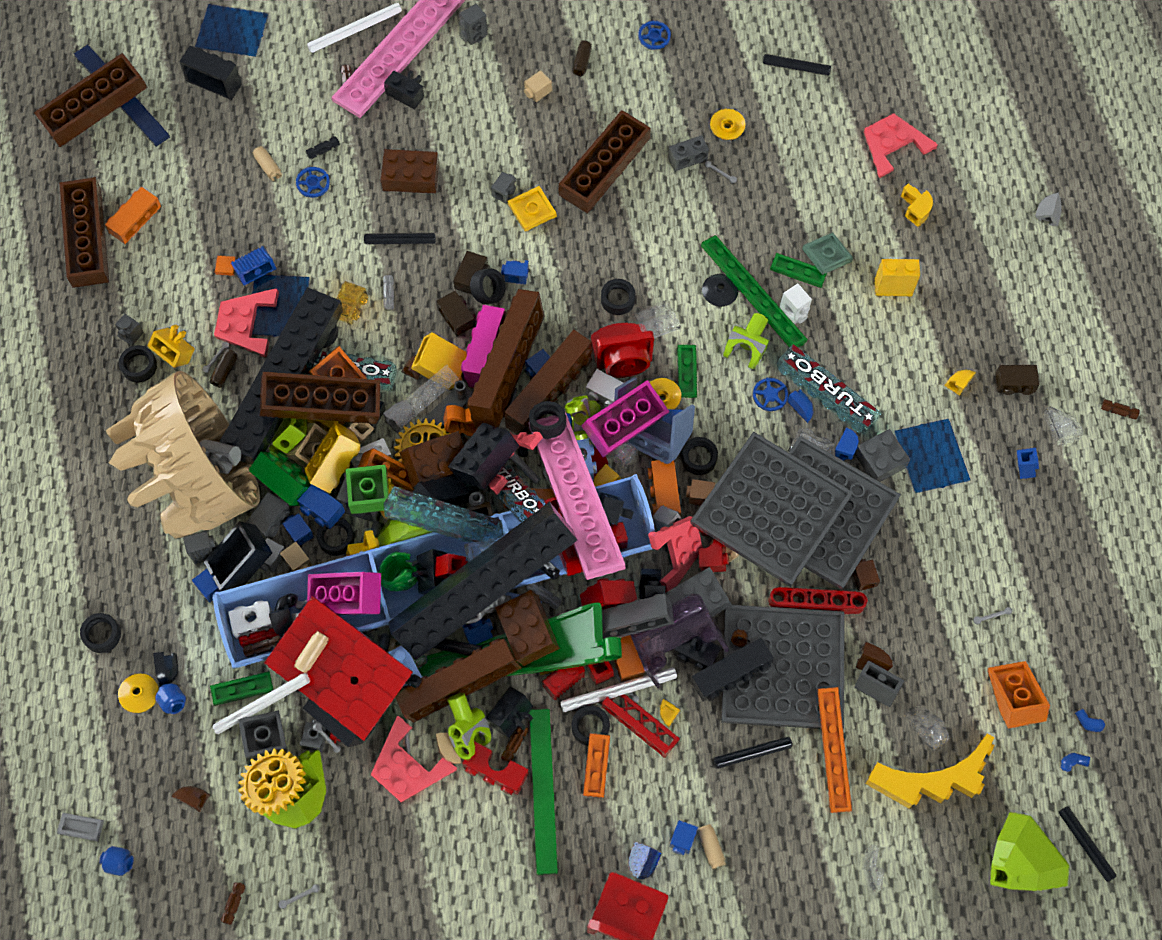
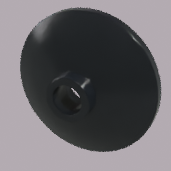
M714 274L708 277L702 286V294L705 300L718 307L732 304L739 292V289L725 274Z

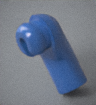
M1084 709L1075 713L1085 730L1100 732L1105 728V722L1102 719L1089 718Z
M1070 753L1062 758L1060 767L1066 772L1071 771L1072 766L1076 764L1088 767L1090 757Z

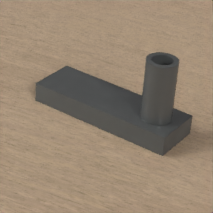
M459 380L455 382V389L425 417L428 423L435 419V425L442 422L443 428V416L446 406L457 405L464 408L467 405L468 399L472 397L473 393L466 388L464 381Z

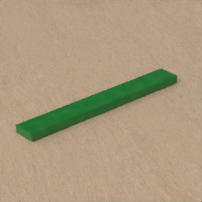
M716 235L701 243V247L754 308L768 319V324L791 350L793 344L796 347H800L807 342L808 339Z
M550 709L530 710V715L533 718L530 721L537 875L558 874Z

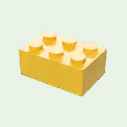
M334 421L304 469L310 484L328 493L337 488L343 472L346 473V469L350 467V461L360 451L361 445L354 431Z

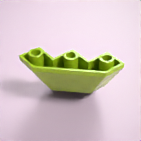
M399 504L377 537L379 546L382 547L432 533L427 514L421 515L422 510L420 508L417 510L413 507L405 510V506Z
M308 750L298 756L299 762L304 766L302 770L306 773L303 776L306 783L300 784L304 791L297 792L300 799H293L294 806L287 804V811L280 808L279 815L274 811L271 816L264 813V816L273 823L298 828L309 824L321 813L326 794V785L319 750L311 753Z
M1010 812L997 839L991 866L990 885L1013 890L1030 891L1068 886L1069 864L1030 815Z

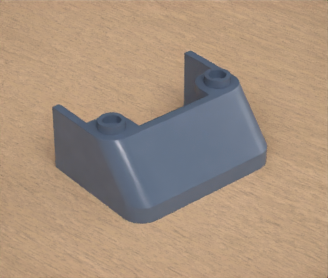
M633 377L615 388L614 402L637 387V378ZM690 405L673 416L672 425L659 420L625 444L665 464L671 463L677 458L693 431L695 406Z

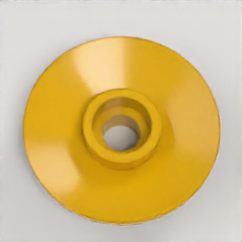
M722 109L712 116L710 128L718 138L733 140L743 134L745 119L739 112L733 109Z
M657 378L649 382L659 397L664 396L666 398L662 401L667 409L674 410L678 407L681 401V390L674 381L667 378Z
M134 674L122 682L118 691V699L122 707L127 711L142 713L149 710L156 703L155 697L159 688L151 676ZM139 688L140 693L135 695L134 690Z

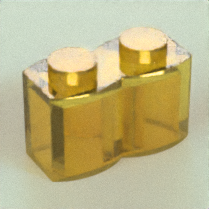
M347 281L343 283L336 298L341 300L343 313L339 320L352 325L354 321L359 319L361 314L360 308L368 300L366 288Z

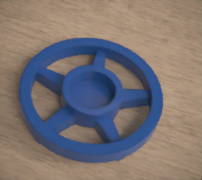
M659 21L644 23L638 33L641 44L651 50L664 48L669 43L671 37L669 28ZM650 25H658V26H660V27H662V28H661V29L651 28ZM647 27L649 30L648 34L641 35L642 30ZM664 30L668 34L667 40L661 37ZM643 39H648L649 41H651V45L646 43ZM658 41L664 42L663 44H660V45H654L655 42H658Z
M308 167L297 175L296 186L302 195L315 198L326 193L330 186L328 174L323 169ZM311 171H317L323 175L318 177L317 175H312ZM309 172L306 180L299 181L303 174ZM324 178L327 179L325 188L320 186V181ZM299 185H306L308 191H303ZM315 189L321 190L318 193H311Z
M765 378L755 385L753 399L759 408L765 411H777L786 404L788 390L780 380ZM766 382L767 388L757 390L761 384ZM770 382L777 383L781 387H771ZM782 390H784L785 399L783 402L778 397V393ZM756 394L763 395L765 399L764 405L758 401ZM776 401L780 404L776 407H766L769 402Z

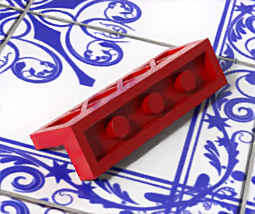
M620 695L624 699L625 707H620L613 702L614 698L606 697L602 702V708L664 758L680 740L678 736L627 695ZM636 709L639 711L641 720L633 718L628 714V710ZM652 722L655 724L656 733H652L644 727V723ZM659 735H668L673 739V742L668 746L660 739Z

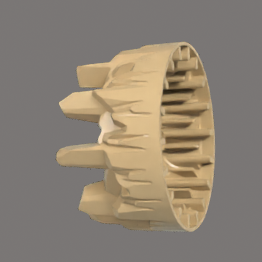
M177 371L149 388L145 395L134 402L130 415L106 430L107 435L116 445L136 436L118 448L109 463L121 471L144 463L153 467L154 477L130 493L127 500L131 506L140 507L169 493L173 502L160 514L164 533H169L175 539L191 535L199 530H211L254 508L260 502V492L256 477L248 471L251 465L239 461L237 466L232 465L229 474L220 473L217 466L214 467L205 454V447L200 446L199 443L202 440L220 442L229 426V422L201 385L185 372Z

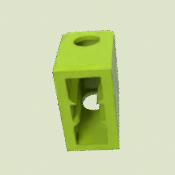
M284 418L272 439V444L268 448L269 451H283L285 454H288L306 436L308 420Z

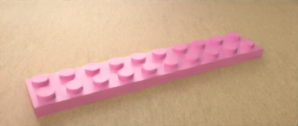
M419 0L332 96V101L361 118L385 91L384 82L393 70L401 73L465 0Z
M553 415L538 419L536 422L540 425L550 426L557 423L559 418ZM566 415V427L562 434L555 438H542L536 447L562 516L577 537V541L573 545L586 580L624 570L626 566Z

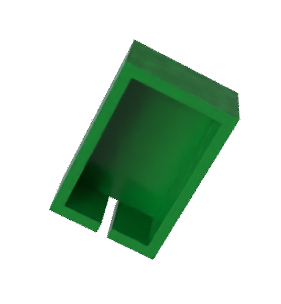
M280 451L260 452L248 470L290 506H299L297 500L311 485L307 475L302 472V468L295 463H291L288 460V456Z

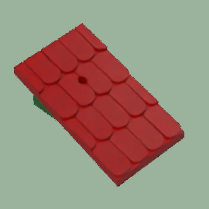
M312 595L264 663L289 682L303 674L294 665L313 634L319 631L329 638L327 645L307 672L310 683L298 690L364 741L413 671ZM356 676L358 681H352L351 677Z

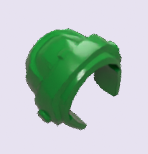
M394 552L382 561L378 573H381V585L389 591H405L417 583L418 578L412 577V573L417 571V568L412 566V562L406 561L410 560L411 554Z

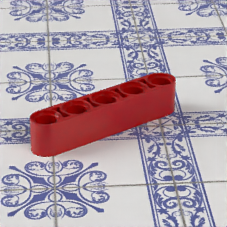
M788 587L774 588L768 600L769 605L776 608L842 611L844 614H860L865 609L868 601L866 595L862 592ZM773 596H781L783 601L778 602L774 600ZM793 597H800L803 602L797 603ZM813 598L821 599L822 603L816 604ZM833 599H839L842 605L834 604ZM853 600L860 601L862 606L854 605Z

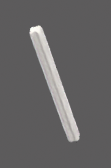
M395 3L313 40L307 44L308 49L313 53L392 17L402 11L399 3Z
M672 667L563 700L561 701V708L563 712H568L604 701L606 697L614 698L676 679L677 673L675 668Z
M301 674L213 725L215 733L220 734L238 724V719L250 717L310 683L308 674Z

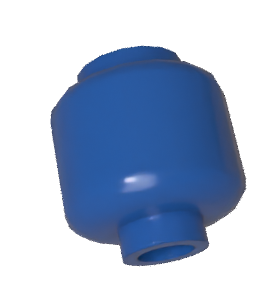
M176 684L161 686L155 697L157 704L166 714L180 712L186 702L185 694Z
M111 846L100 856L102 869L108 874L123 876L133 866L134 858L128 849Z

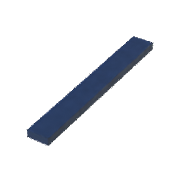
M88 44L73 53L75 58L90 74L105 65L104 61ZM136 97L120 106L155 147L170 138L168 132Z

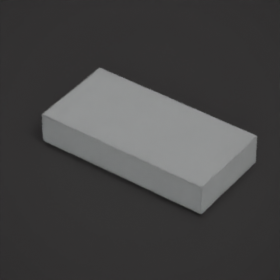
M62 813L57 834L99 842L104 821Z

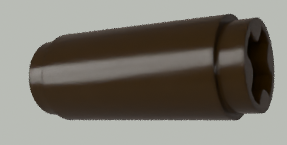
M583 40L578 45L573 65V73L576 76H584L592 50V44L589 41Z
M229 349L223 352L210 377L209 382L213 386L221 388L224 385L237 360L238 355L236 352Z

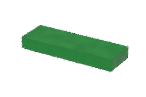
M776 253L770 267L771 271L822 288L827 273L822 275L816 266Z
M678 345V386L681 390V398H697L696 345Z
M270 671L210 686L214 706L270 693L274 690Z

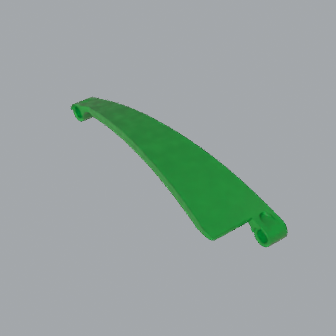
M600 603L581 606L548 619L560 649L525 666L520 664L521 669L507 676L560 670L621 659V637L603 638L602 606ZM502 634L475 645H480L484 649L490 646V643L496 639H505L508 643L509 641L506 634ZM443 651L420 657L417 660L413 659L422 677H430L436 674L435 671L441 667L447 668L453 665L455 660L462 657L467 658L469 655Z

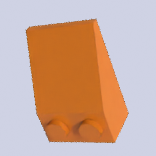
M340 346L336 347L308 371L309 375L367 379Z
M1026 661L988 668L999 711L1008 729L1047 721L1050 704Z

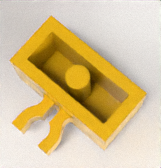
M178 325L153 331L147 346L174 368L188 364L195 350L194 347L183 339L187 332L180 331L177 333Z

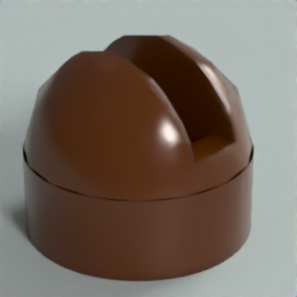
M737 629L731 637V642L738 647L745 646L748 640L745 630Z

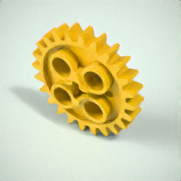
M425 418L424 423L417 419V425L410 422V428L404 426L405 433H398L401 439H395V443L398 444L394 446V450L398 451L395 454V458H401L400 451L423 443L424 433L428 434L427 441L432 437L447 435V431L442 429V422L435 425V419L428 423L427 418ZM417 436L421 438V441L413 443L411 439ZM402 458L399 459L398 462L403 464Z
M273 749L272 754L265 750V756L262 757L260 754H257L258 760L251 759V767L245 766L247 773L240 774L244 780L238 782L242 786L238 791L242 794L240 798L245 802V805L254 813L258 812L261 816L266 813L268 816H271L274 811L279 815L280 808L287 811V804L294 806L293 799H300L297 792L304 791L300 784L306 783L303 778L306 773L302 770L304 766L299 762L300 760L291 752L286 753L283 749L278 752L276 749Z

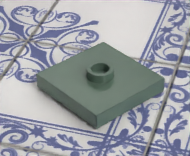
M834 233L803 245L802 248L822 275L853 261L852 255Z

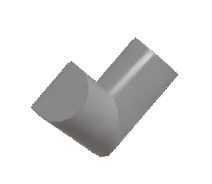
M202 440L199 443L201 447H205V454L213 466L219 468L220 473L229 474L232 465L237 466L240 461L241 450L237 446L212 440Z

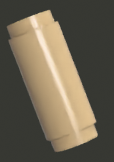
M257 147L253 151L254 158L268 178L272 181H275L274 176L277 179L282 176L281 170L264 147Z
M319 631L313 634L295 661L294 667L303 673H307L327 645L329 638Z
M709 824L698 828L700 841L712 869L726 865L725 857L712 825Z

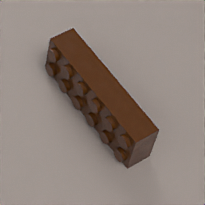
M121 53L34 112V114L58 146L62 147L148 87L126 56Z
M621 110L559 183V196L588 214L650 140L651 128Z
M96 177L59 182L67 279L72 288L109 283L101 187Z
M573 330L504 412L505 427L516 435L520 432L532 434L529 428L530 410L540 402L550 401L557 403L558 397L568 391L572 380L576 381L581 374L582 368L588 367L592 361V341L576 330ZM542 415L538 419L545 418L546 415Z
M263 372L261 377L260 416L377 424L380 417V380Z
M496 639L490 643V646L474 650L471 656L459 658L453 662V665L447 668L441 667L435 671L436 674L430 677H421L422 683L418 688L410 685L402 687L395 698L403 716L415 723L448 706L449 702L447 699L458 693H464L465 696H468L521 669L522 667L516 661L510 644L505 639Z

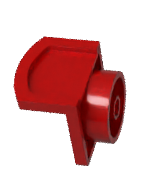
M616 323L600 328L591 335L592 348L598 370L605 368L606 374L616 378H624L640 374L649 368L653 355L654 335L653 331H646L645 326L634 323Z
M611 872L593 917L587 926V933L595 936V933L599 932L615 940H653L669 897L666 893Z

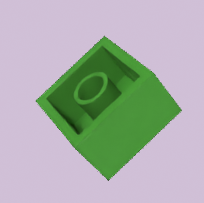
M386 465L346 469L348 506L351 514L391 510V505L385 502L390 497Z

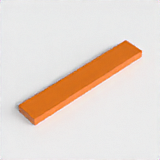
M838 687L817 689L830 812L852 811L839 690Z

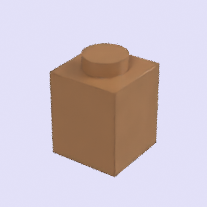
M692 479L691 486L687 485L686 497H690L689 504L702 505L715 487V482Z

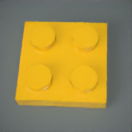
M540 186L508 200L509 207L525 232L557 217L556 211Z

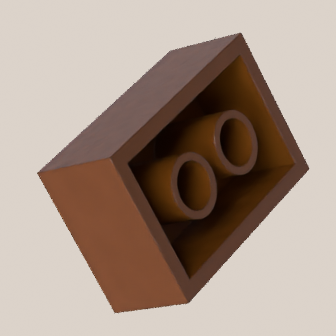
M384 149L381 172L382 190L436 194L439 170L438 152Z
M459 431L408 447L399 452L412 489L421 481L440 479L454 474L448 466L464 447Z
M532 590L495 607L515 659L523 666L560 649L539 596Z

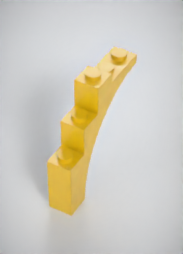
M987 733L969 757L941 771L908 773L889 768L877 762L865 784L907 808H910L913 804H918L922 796L919 792L939 803L944 799L948 800L953 792L952 788L972 798L976 794L979 795L985 785L982 783L984 776L979 773L982 772L986 764L983 761L986 754L989 756L995 746L992 744L995 737Z

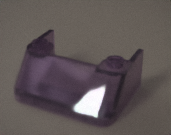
M691 594L672 604L674 624L630 635L643 668L657 689L661 685L655 672L661 670L666 665L667 658L665 653L700 635L704 642L718 640L725 652L729 651L719 627L699 594Z

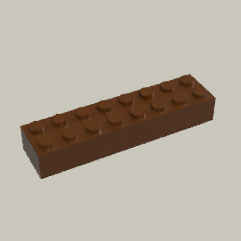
M518 289L516 295L512 297L511 307L506 311L505 321L500 325L498 337L493 341L492 351L487 355L485 367H482L479 381L475 383L472 397H469L467 402L475 429L482 423L499 428L504 412L507 409L545 317L539 292Z

